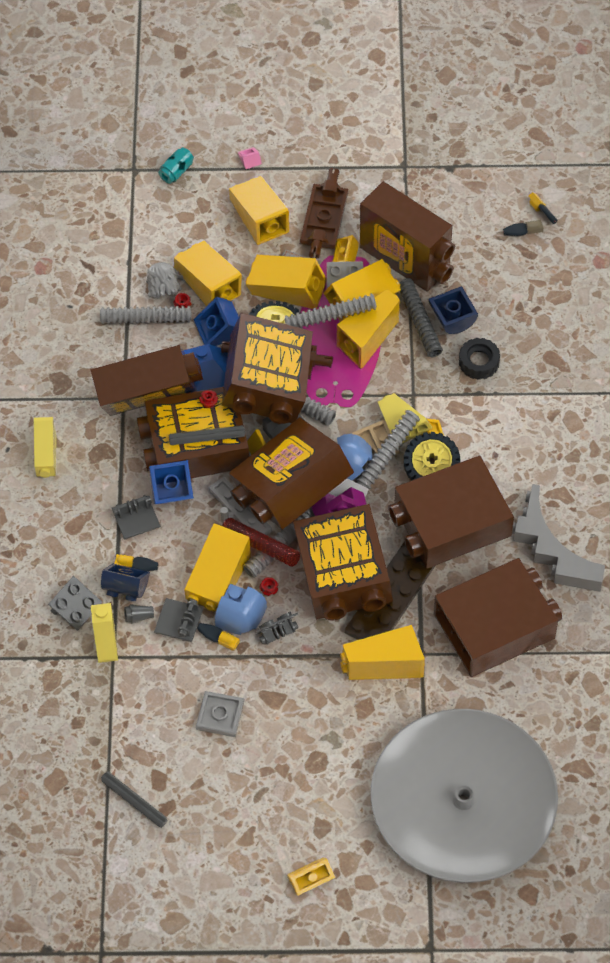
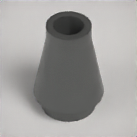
M129 604V606L124 608L126 623L131 622L133 624L154 618L153 606Z

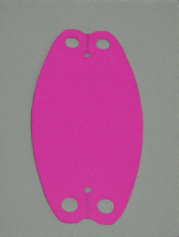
M334 255L328 256L320 264L326 278L327 262H332ZM356 257L355 262L363 261V267L370 265L364 257ZM327 282L325 284L317 309H319V307L324 308L325 305L330 306L328 300L324 295V292L327 289ZM301 307L300 312H308L310 308ZM338 318L337 320L331 319L330 322L328 320L325 323L320 322L318 325L314 323V326H303L302 329L313 331L312 345L317 346V354L333 356L331 368L317 365L313 367L311 380L308 379L307 382L308 396L311 400H316V403L320 402L321 405L324 404L325 406L329 403H337L341 407L354 406L362 397L373 375L381 345L366 365L360 369L337 346V324L340 323ZM319 388H324L328 394L324 398H319L316 395V391ZM344 390H350L353 392V397L346 400L342 398L341 394Z

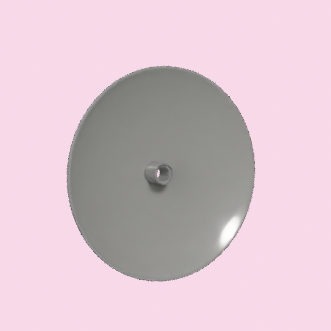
M450 709L434 712L411 722L389 741L379 756L373 772L371 805L376 824L383 838L392 850L406 863L438 879L460 883H475L496 879L513 872L528 862L540 850L551 833L558 807V787L553 768L540 745L522 728L493 713L474 709ZM462 795H465V796H467L469 799H467V800H462V799H460L459 797L462 796Z

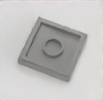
M205 691L196 723V730L236 737L244 698Z

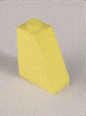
M395 393L387 395L378 401L390 432L392 429H395L396 424H399V419L402 420V415L406 414V410H410L419 416L420 421L416 422V426L412 427L413 430L409 431V436H406V440L402 441V443L432 429L431 424L423 415Z
M53 417L34 418V467L37 477L47 478L56 476L57 436Z
M111 603L91 605L98 663L118 661Z

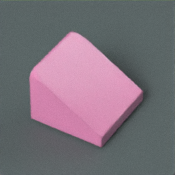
M254 147L238 152V156L245 169L261 165L260 154Z

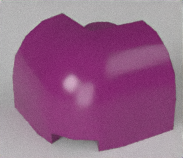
M350 487L337 497L328 493L312 506V511L315 516L366 505V499L363 492Z

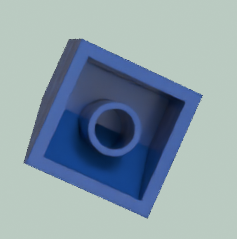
M216 297L193 320L204 345L217 346L222 344L223 341L230 342L231 333L239 316L232 301Z
M188 460L149 466L151 489L155 505L194 498Z

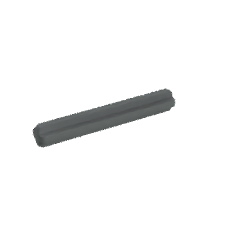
M241 425L169 434L170 445L244 437L245 428Z
M105 772L102 775L101 781L158 827L162 828L167 823L166 816L110 772Z

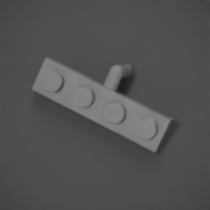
M225 477L209 486V492L223 505L220 509L222 523L226 524L235 518L256 542L272 532V527L267 522L264 525L261 524L249 507L244 510L238 505L230 493L234 487Z

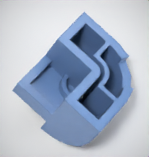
M344 434L337 438V442L354 471L348 477V479L353 480L364 471L362 467L367 460H372V448L359 435Z
M230 584L224 597H221L218 604L215 626L238 635L256 629L267 609L265 597L251 587L244 589Z

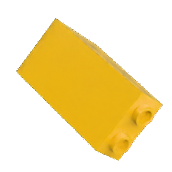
M262 176L252 178L249 181L229 188L230 201L257 245L289 233V210Z
M204 240L192 245L191 248L184 252H179L174 257V268L177 272H180L183 279L206 306L216 297L232 301L241 295L242 274Z
M256 255L251 265L250 274L246 278V286L252 295L310 309H317L327 282V278L316 258Z
M381 259L332 283L325 290L324 295L329 304L336 305V302L340 304L342 303L341 301L347 302L348 299L350 301L353 298L359 299V296L363 298L364 295L370 296L371 293L375 298L387 289L392 294L397 295L401 289L398 280L391 274L390 266ZM342 316L341 319L338 317L340 322L347 318L345 316Z
M388 289L375 297L376 310L370 309L371 311L365 310V313H362V311L359 314L353 313V316L350 315L337 324V346L360 369L366 365L399 322L400 300L396 294H392Z
M214 523L184 589L185 599L188 601L194 599L198 602L197 604L205 606L206 609L216 611L221 597H224L230 584L236 585L244 570L243 565L251 557L250 537Z
M412 625L343 644V653H340L342 660L340 666L343 674L347 673L349 680L424 677L425 658Z

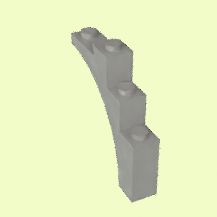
M532 484L531 491H527L525 502L529 503L528 508L524 507L523 515H518L517 523L513 522L512 534H515L514 542L533 545L531 554L535 555L534 562L553 566L551 575L555 576V584L601 592L605 565L588 561L574 554L553 536L541 513L539 502L540 485Z

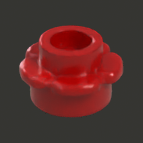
M179 293L176 295L173 304L175 307L179 306L181 308L184 306L187 308V306H191V298L186 293Z
M206 390L201 393L199 401L205 408H212L218 402L216 392Z
M267 577L262 580L259 588L264 595L270 596L278 592L279 584L274 578Z

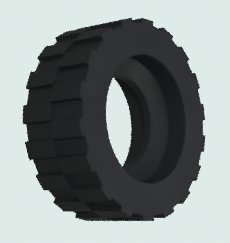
M485 338L468 340V342L463 344L459 352L461 371L466 376L477 380L492 377L498 371L500 364L499 348L491 340ZM475 352H483L487 354L489 360L485 365H475L471 362L470 357Z

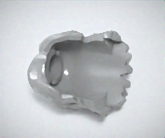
M158 262L152 265L147 272L148 296L159 299L161 295L165 296V292L168 295H176L178 291H181L182 287L178 282L176 269L165 262Z

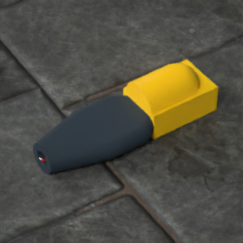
M532 192L528 196L530 198V205L537 212L542 210L552 224L557 223L558 219L549 211L539 196Z
M117 554L115 564L143 571L158 570L159 565L158 562L145 557L134 558V556Z
M199 623L197 630L205 638L218 642V644L232 651L236 649L240 642L239 638L214 625Z

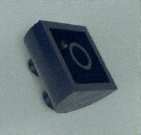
M462 286L429 298L431 308L448 334H458L467 330L478 318V312Z
M112 563L102 570L101 589L107 590L106 595L118 597L119 593L126 595L125 599L128 601H137V598H142L146 590L150 572Z

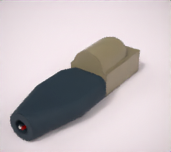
M541 220L510 225L503 229V234L507 236H521L543 232L544 228Z

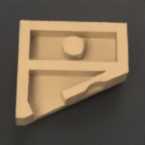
M384 419L352 434L363 438L371 446L372 453L375 454L378 453V448L381 449V444L385 443L384 440L388 439V434H391Z

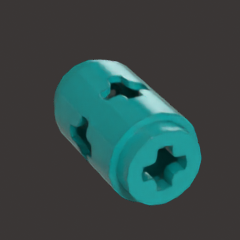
M184 147L177 149L160 166L158 174L161 179L169 184L176 182L193 164V154Z

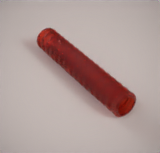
M229 517L223 522V527L250 537V547L290 567L295 566L299 562L300 552L233 518Z

